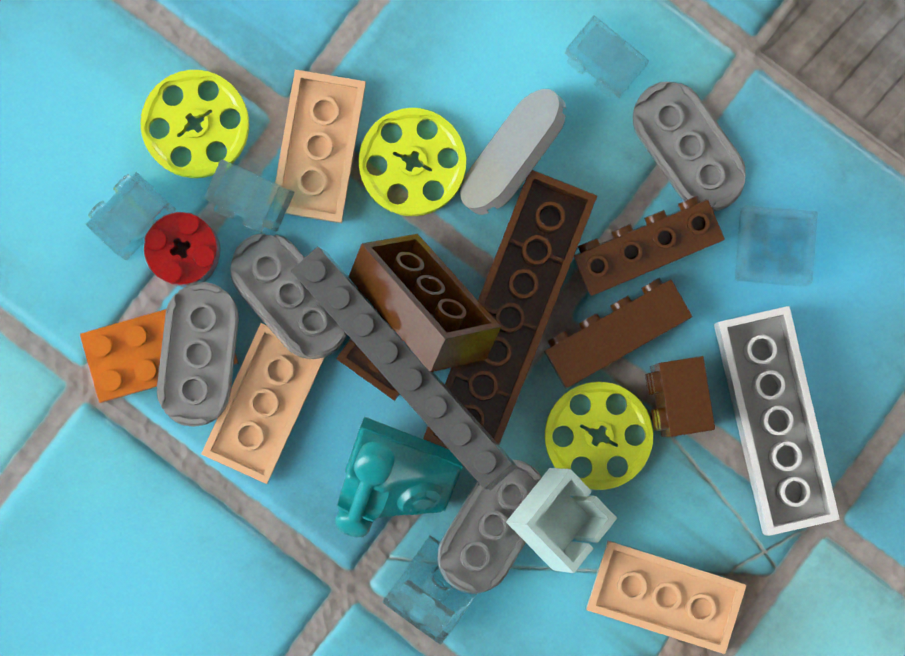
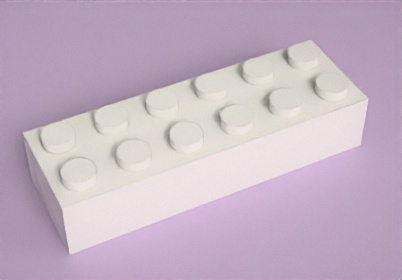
M790 306L715 323L714 328L762 533L771 536L840 520Z

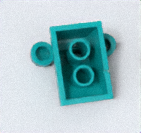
M364 417L345 469L346 476L337 503L339 510L335 517L336 527L348 536L364 537L369 533L372 523L381 517L420 515L445 511L463 464L447 448Z

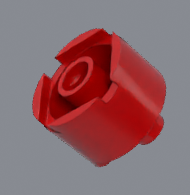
M176 212L165 215L157 220L145 235L144 255L149 268L157 277L171 285L186 287L192 283L205 282L212 276L217 267L221 251L219 239L215 231L204 220L192 213ZM183 242L185 245H191L186 250L188 255L186 258L174 253L178 250L177 244Z

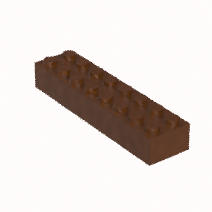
M534 170L530 172L525 180L478 299L481 305L501 326L500 331L486 360L452 367L445 382L448 389L498 445L501 442L597 199L595 194ZM428 426L423 439L447 448Z

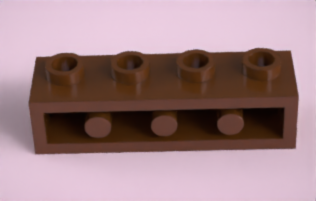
M697 195L678 203L680 210L670 215H666L665 210L645 217L646 225L633 230L632 225L628 224L612 231L613 239L600 244L598 238L579 245L580 253L575 254L574 258L590 296L725 240L709 200L700 201Z

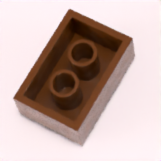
M703 356L661 362L650 366L651 373L645 374L648 395L654 394L657 409H651L654 431L660 430L661 437H673L715 430Z

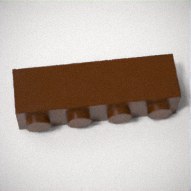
M658 278L641 288L644 295L632 301L628 295L610 305L613 312L602 319L596 313L578 323L582 329L569 337L568 333L564 331L547 341L550 348L545 350L544 353L565 389L693 317L671 279L663 283Z

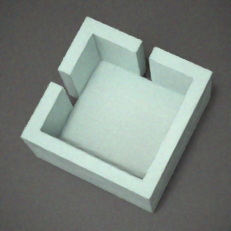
M549 468L506 523L552 570L575 573L594 548L589 543L572 542V540L575 538L577 541L598 543L616 521L617 517L597 496H588L592 491L571 469Z

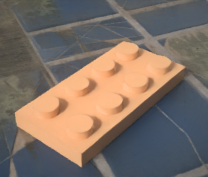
M295 69L271 212L342 224L366 81Z
M261 323L231 387L228 405L217 418L201 455L268 484L325 357L306 359L291 353L269 327Z
M607 541L586 610L725 654L747 585Z

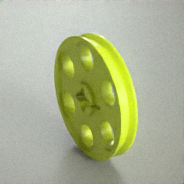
M185 70L166 77L150 92L142 109L141 133L147 150L163 168L182 177L205 178L224 171L240 156L248 139L249 116L242 97L227 80L209 71ZM208 81L214 82L219 88L217 97L211 101H205L199 96L200 86ZM172 86L179 87L183 91V99L176 106L167 105L163 98L166 89ZM229 109L238 111L241 117L239 125L233 129L224 128L220 122L222 114ZM192 115L196 119L204 117V120L201 122L203 129L198 133L194 129L189 132L186 131V128L190 125L187 119ZM158 119L167 121L170 126L168 135L161 139L152 137L150 133L151 124ZM216 142L224 144L227 148L226 157L220 162H213L207 157L208 147ZM180 147L189 149L192 156L189 164L184 167L175 166L171 159L174 150Z
M404 108L386 114L376 121L366 133L359 152V170L367 192L380 206L390 212L403 216H421L439 210L456 195L465 175L466 153L460 135L445 118L426 109ZM424 120L434 122L438 129L435 137L428 140L422 139L417 133V126L420 122ZM396 124L401 128L402 136L397 142L388 143L383 140L381 132L385 125ZM444 149H452L458 154V163L452 168H444L438 163V155ZM413 153H417L419 155L418 161L424 167L432 169V171H428L423 167H414L412 172L406 170V162L393 154L411 157ZM381 156L387 161V169L382 175L376 176L368 172L367 162L370 158ZM436 181L443 186L444 193L439 200L431 201L424 196L423 188L428 182ZM394 185H402L408 191V198L402 204H393L388 199V190Z
M590 382L569 390L555 403L546 421L545 446L552 464L555 468L571 469L574 459L577 457L587 458L591 462L592 469L588 476L580 479L592 490H606L627 483L642 470L652 450L653 427L645 406L632 392L613 383ZM578 394L586 396L590 401L589 411L582 416L574 414L570 409L571 399ZM612 394H619L626 400V408L619 415L611 414L606 408V400ZM582 424L589 429L598 430L600 426H604L606 428L604 434L609 437L610 441L616 443L617 447L608 442H599L597 446L591 443L593 437L588 431L582 429L580 425ZM634 424L642 427L645 433L643 442L637 446L628 444L624 436L627 427ZM559 426H567L573 433V440L566 447H559L553 441V432ZM620 456L626 460L628 467L623 476L614 477L608 472L607 463L612 457Z

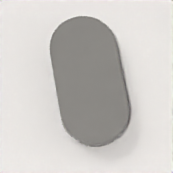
M659 82L647 88L635 104L633 126L638 138L683 201L698 195L700 201L709 200L713 212L730 206L741 195L746 177L745 164L733 144L699 96L690 87L675 82Z
M541 89L529 94L513 109L471 166L463 180L461 200L471 211L478 215L488 214V209L492 207L498 209L513 197L564 125L566 116L562 112L563 108H566V104L559 95L550 89Z
M256 234L248 237L236 248L231 262V279L239 294L291 353L306 359H320L338 350L347 334L291 272L305 257L288 239L282 236Z
M196 282L184 287L173 296L166 309L157 382V397L165 413L176 423L184 426L196 427L213 422L224 412L230 399L239 313L236 303L229 293L212 283Z
M513 460L517 467L491 491L484 489L477 481L443 536L437 555L438 566L442 576L455 589L469 594L483 593L499 585L506 577L526 543L506 521L542 478L539 472L531 465L520 460Z

